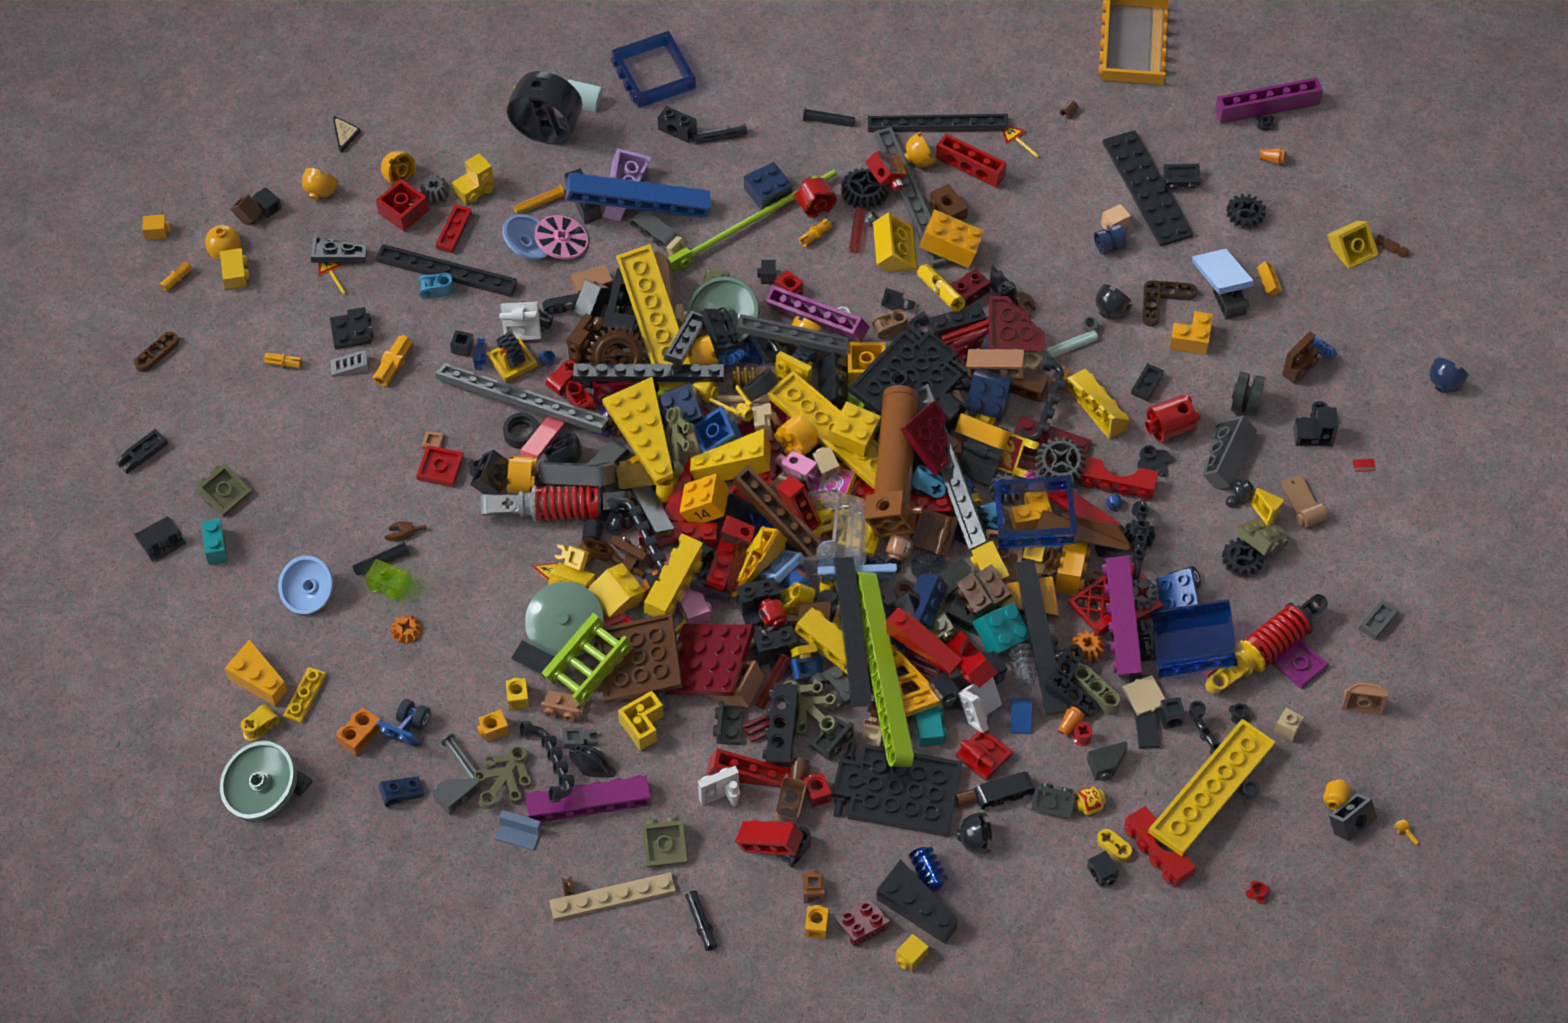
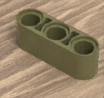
M1079 665L1073 675V684L1094 698L1103 713L1106 715L1116 714L1120 704L1119 694L1086 665Z

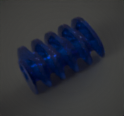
M933 847L917 848L909 853V859H911L912 865L915 866V871L919 873V879L932 892H935L943 887L948 876L942 875L944 868H938L941 862L935 861L937 855L932 854L934 851Z

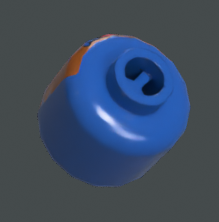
M796 566L783 579L782 585L787 589L793 583L798 582L811 587V577Z

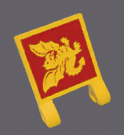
M1011 434L998 469L1023 478L1029 472L1017 468L1023 448L1026 446L1031 449H1038L1039 443Z

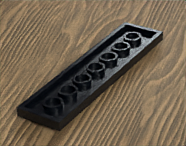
M1133 130L1103 139L1102 143L1159 246L1193 237L1190 226L1136 131Z

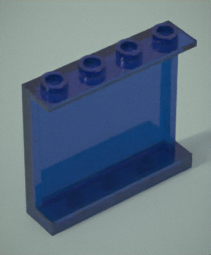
M1229 599L1150 612L1153 621L1156 651L1155 666L1159 678L1238 666L1233 616Z

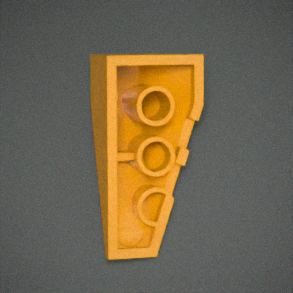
M764 528L761 549L753 552L741 581L737 582L749 553L746 554L733 578L728 597H736V587L752 582L784 551L787 539L778 529Z

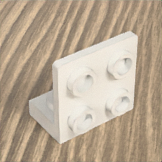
M993 677L980 688L973 683L958 693L968 724L982 733L989 729L986 715L1002 705Z

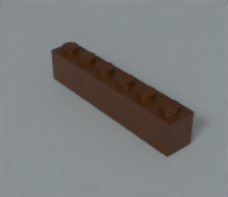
M749 465L734 476L733 485L775 529H778L785 536L787 542L797 552L802 553L804 559L811 567L826 554L828 547Z

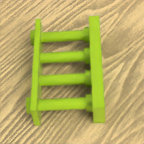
M594 613L591 614L542 672L544 677L553 685L559 680L575 693L572 697L580 706L591 697L592 692L621 658L629 653L632 647L631 642L626 636L617 640L602 629L605 624ZM596 635H599L613 646V649L607 656L590 644V641ZM583 650H586L601 662L594 671L577 659ZM570 665L588 677L581 686L564 674Z

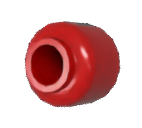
M768 598L761 603L762 607L758 613L767 627L775 629L786 622L788 614L780 600Z

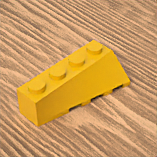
M1086 368L1067 378V390L1108 439L1128 430L1129 418L1127 414L1118 408L1116 401L1108 396L1105 388L1097 383L1095 376L1090 374Z

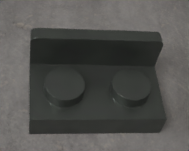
M720 700L719 707H715V719H718V723L713 726V737L717 738V744L741 745L744 707L724 706V701Z
M1042 783L1041 786L1036 785L1031 810L1072 818L1077 794L1073 793L1074 789L1062 787L1060 791L1053 789L1054 785Z

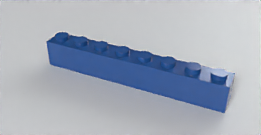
M569 173L566 181V201L699 218L707 217L711 209L710 191L580 173Z

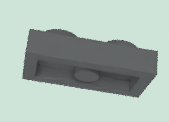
M1381 600L1362 622L1359 630L1376 640L1397 615L1398 609Z

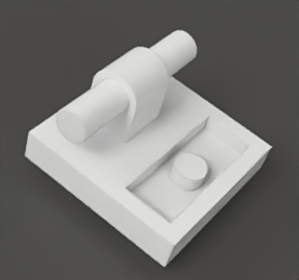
M538 301L503 303L500 305L501 313L499 318L500 321L502 320L504 334L512 332L516 338L519 337L521 340L542 338Z
M736 766L724 768L719 773L712 776H704L698 781L699 800L702 806L727 796L732 806L738 805L740 790L739 772Z

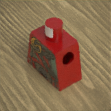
M875 151L866 160V165L881 185L892 186L895 192L900 191L904 187L902 181L907 176V172L899 153Z

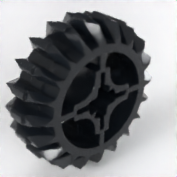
M861 167L860 170L855 168L853 172L849 171L848 175L844 176L841 183V194L848 205L853 204L854 209L859 206L860 210L863 207L869 210L870 206L875 209L877 205H882V201H886L889 194V185H881L869 168L863 169Z

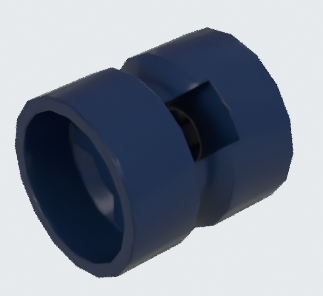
M1121 225L1109 227L1108 231L1103 229L1094 232V242L1100 254L1111 252L1113 248L1117 250L1127 245L1126 235Z

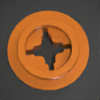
M405 614L403 617H396V621L391 624V635L400 643L415 641L422 633V625L419 618L416 619L413 615L406 616ZM409 624L410 629H406L403 633L402 627H406Z

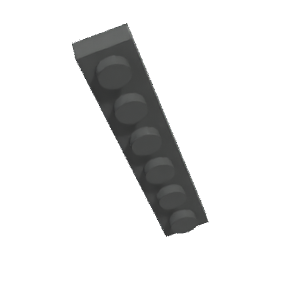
M743 314L739 316L737 332L831 353L836 352L846 356L848 337Z

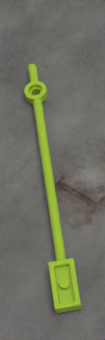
M833 169L821 176V178L828 181L836 177L837 172ZM797 190L692 250L686 247L668 257L673 266L670 268L672 274L680 268H686L692 262V257L795 200L794 194Z

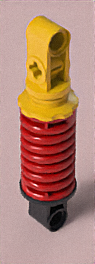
M1315 594L1301 606L1290 602L1285 605L1282 611H1279L1270 620H1267L1265 624H1262L1260 628L1256 629L1248 637L1240 640L1237 643V651L1230 655V660L1206 680L1205 687L1207 691L1211 694H1218L1242 676L1247 677L1253 671L1263 672L1266 665H1270L1278 656H1281L1289 648L1293 647L1295 643H1298L1299 640L1313 632L1312 620L1327 608L1328 601L1326 597L1321 594ZM1313 602L1317 603L1319 609L1313 605ZM1214 679L1219 681L1220 687L1214 683Z

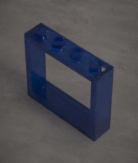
M669 31L612 50V57L610 58L612 66L617 68L619 79L624 80V88L626 91H630L631 101L636 102L638 108L696 89V78ZM665 46L682 79L640 92L623 59Z
M1060 475L1057 477L994 480L999 549L1077 544V525L1071 476ZM1066 490L1070 527L1004 531L1001 494Z

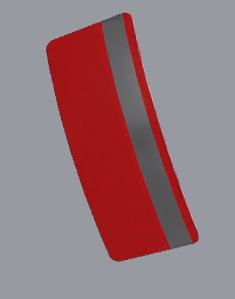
M1353 459L1354 472H1376L1374 459Z

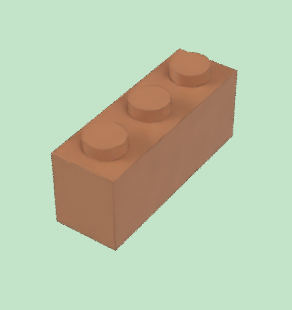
M968 350L966 369L969 378L972 379L976 370L980 369L1014 379H1024L1026 366L1024 350Z

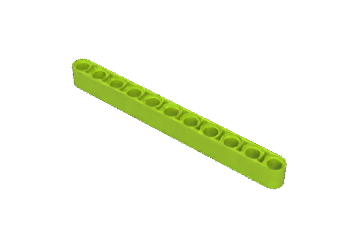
M856 572L865 651L889 766L910 767L913 764L914 755L890 637L886 632V618L877 575L875 573Z

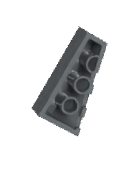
M1244 415L1219 420L1215 423V427L1218 429L1212 435L1214 443L1209 447L1211 455L1207 457L1203 476L1216 489L1231 487L1250 444L1254 440L1257 429Z

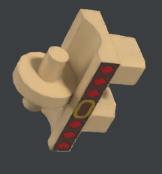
M871 716L869 720L864 721L862 739L876 741V746L880 747L883 742L880 722L877 717Z

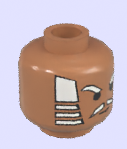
M910 535L890 536L886 547V552L889 554L888 557L898 559L901 562L904 559H909L914 546V542L909 539Z

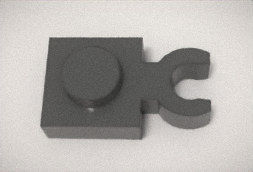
M562 728L563 749H574L576 745L583 746L584 744L593 747L597 746L598 739L590 738L597 735V730L583 732V728Z

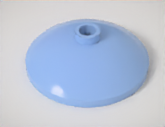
M516 214L510 216L505 221L502 228L503 237L513 252L521 257L532 260H539L548 256L539 248L535 240V229L540 220L530 215Z
M300 556L293 559L284 567L279 577L278 590L280 598L284 605L295 613L311 614L319 611L329 601L333 591V576L329 567L322 560L313 556ZM313 583L314 587L310 590V585Z

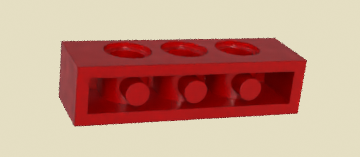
M947 133L937 143L936 159L997 188L1006 176L1007 162Z

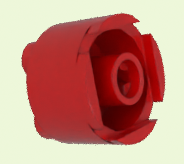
M821 177L806 178L803 181V185L794 194L796 201L809 218H816L819 216L818 213L825 210L827 213L830 212L837 202L834 191L828 182Z

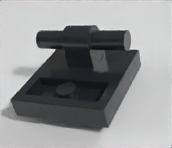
M753 335L749 336L765 364L776 362V355L780 351L789 356L795 354L796 347L794 344Z
M969 437L967 442L963 444L962 449L964 451L959 461L963 475L966 474L968 478L991 486V481L995 478L1005 451Z

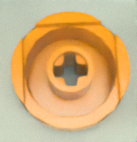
M709 335L698 337L688 353L691 364H718Z
M799 414L793 415L774 434L775 439L784 447V452L787 456L793 451L805 456L819 444V441H817L819 434L809 420H802L803 416Z
M510 455L507 493L531 492L532 487L536 486L537 458Z

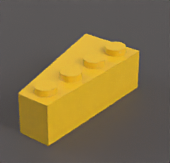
M761 429L691 457L690 471L694 480L716 473L723 481L734 479V476L747 465L757 474L770 471L771 444L765 430Z
M681 533L678 539V549L673 548L668 566L664 565L661 570L660 581H655L644 601V613L652 617L674 613L677 601L681 602L685 594L684 590L686 587H690L694 580V574L699 573L702 568V542Z

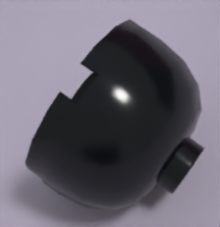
M1103 284L1095 299L1096 306L1100 310L1099 314L1106 319L1109 317L1117 319L1126 315L1133 306V304H1130V298L1116 288L1113 291L1109 289L1111 285Z
M573 433L572 437L570 434H565L555 439L551 443L552 447L547 448L544 452L549 462L577 463L582 455V445L576 433Z
M985 812L967 816L962 821L960 829L957 830L958 841L962 842L964 848L974 854L991 852V849H987L989 839L992 841V828L990 822H986L984 818L988 817Z

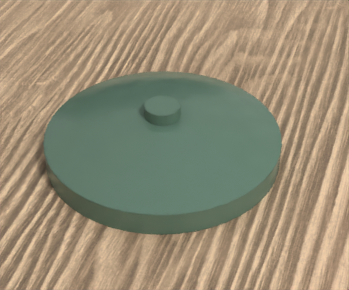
M717 277L703 283L694 292L687 307V316L690 311L701 314L700 312L704 309H718L720 313L721 309L727 308L728 313L731 314L733 319V327L737 329L740 314L759 318L760 308L756 295L744 282L733 277ZM738 332V343L732 344L730 340L726 345H713V348L725 350L737 347L744 343L750 335Z
M556 582L541 589L530 601L525 615L526 632L535 647L555 657L592 613L596 614L604 623L603 609L596 596L586 587L574 582ZM596 636L590 641L592 646L597 644ZM583 650L577 658L585 655L588 652L586 650Z
M269 741L254 742L241 748L228 761L221 776L220 795L225 807L237 817L248 821L263 820L276 814L286 805L294 792L297 781L295 761L283 747Z

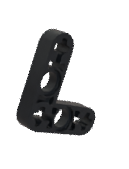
M1071 644L1061 654L1047 680V688L1068 706L1081 710L1085 715L1084 717H1090L1097 713L1099 706L1094 698L1070 681L1084 655L1079 645ZM1072 650H1073V651L1075 652V653H1074V656H1075V657L1072 658L1071 660H1069V658H1071V656H1072ZM1062 664H1065L1068 667V674L1062 671ZM1069 691H1073L1076 694V701L1069 697Z

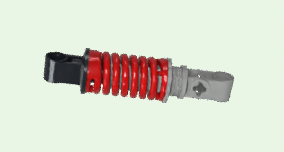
M533 486L531 492L519 491V495H481V515L519 514L520 518L532 516L534 522L543 521L544 518L547 521H551L552 518L555 521L559 519L566 520L567 518L568 520H573L574 517L576 520L581 518L587 520L590 517L591 519L602 521L604 512L610 510L607 499L611 497L614 500L627 498L632 501V492L603 493L602 486H595V488L587 486L586 494L584 493L583 486H579L578 491L576 486H572L571 492H569L568 486L564 487V492H562V487L560 486L556 488V492L554 487H549L548 492L547 487L539 488ZM510 500L513 505L510 506V509H507L504 504H507ZM626 506L618 507L622 512H629Z

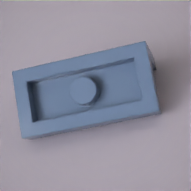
M502 810L499 816L500 827L495 840L534 850L542 830L541 822Z

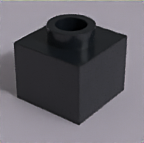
M761 260V267H757V278H761V284H775L776 260Z
M455 330L450 343L451 353L469 357L475 343L474 335Z

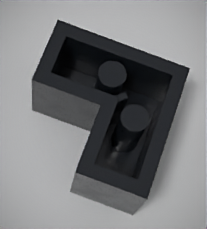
M1317 407L1315 418H1296L1293 427L1295 446H1333L1338 430L1337 407Z

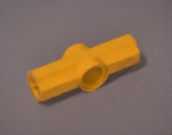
M405 335L398 336L390 351L386 350L384 352L381 365L373 376L374 382L381 386H388L397 371L400 372L401 365L405 364V357L413 346L412 340Z

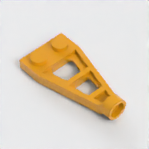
M891 645L895 667L904 666L909 674L898 677L906 717L939 706L940 701L929 688V682L897 649L896 645ZM914 681L920 687V690L904 695L901 684Z

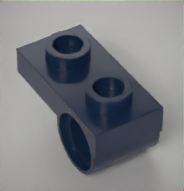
M419 776L381 781L379 784V790L384 805L387 808L396 803L399 805L403 800L424 796Z

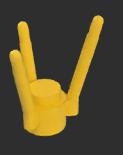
M738 385L735 388L745 403L738 404L736 408L709 398L710 402L720 407L723 406L726 410L734 413L746 422L753 419V403L746 397Z

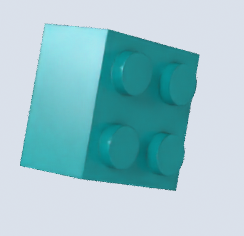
M1014 602L972 622L987 653L995 651L998 654L1029 639L1028 629Z

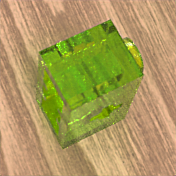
M377 559L365 576L366 584L371 591L383 592L391 599L398 598L401 600L412 583L410 572Z

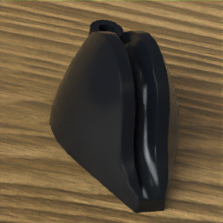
M576 745L569 753L578 770L588 777L609 778L614 777L617 773L605 753L596 747Z

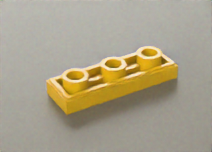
M311 667L307 668L283 714V718L300 724L303 723L327 676L326 672Z

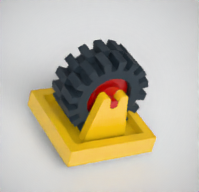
M512 332L498 337L496 340L498 348L487 353L488 359L505 383L538 367L537 361L519 337L516 338Z
M799 346L792 356L780 351L776 355L775 375L779 379L778 383L794 371L810 384L817 353L804 346Z

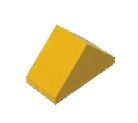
M1256 488L1251 506L1267 526H1271L1280 513L1284 499Z

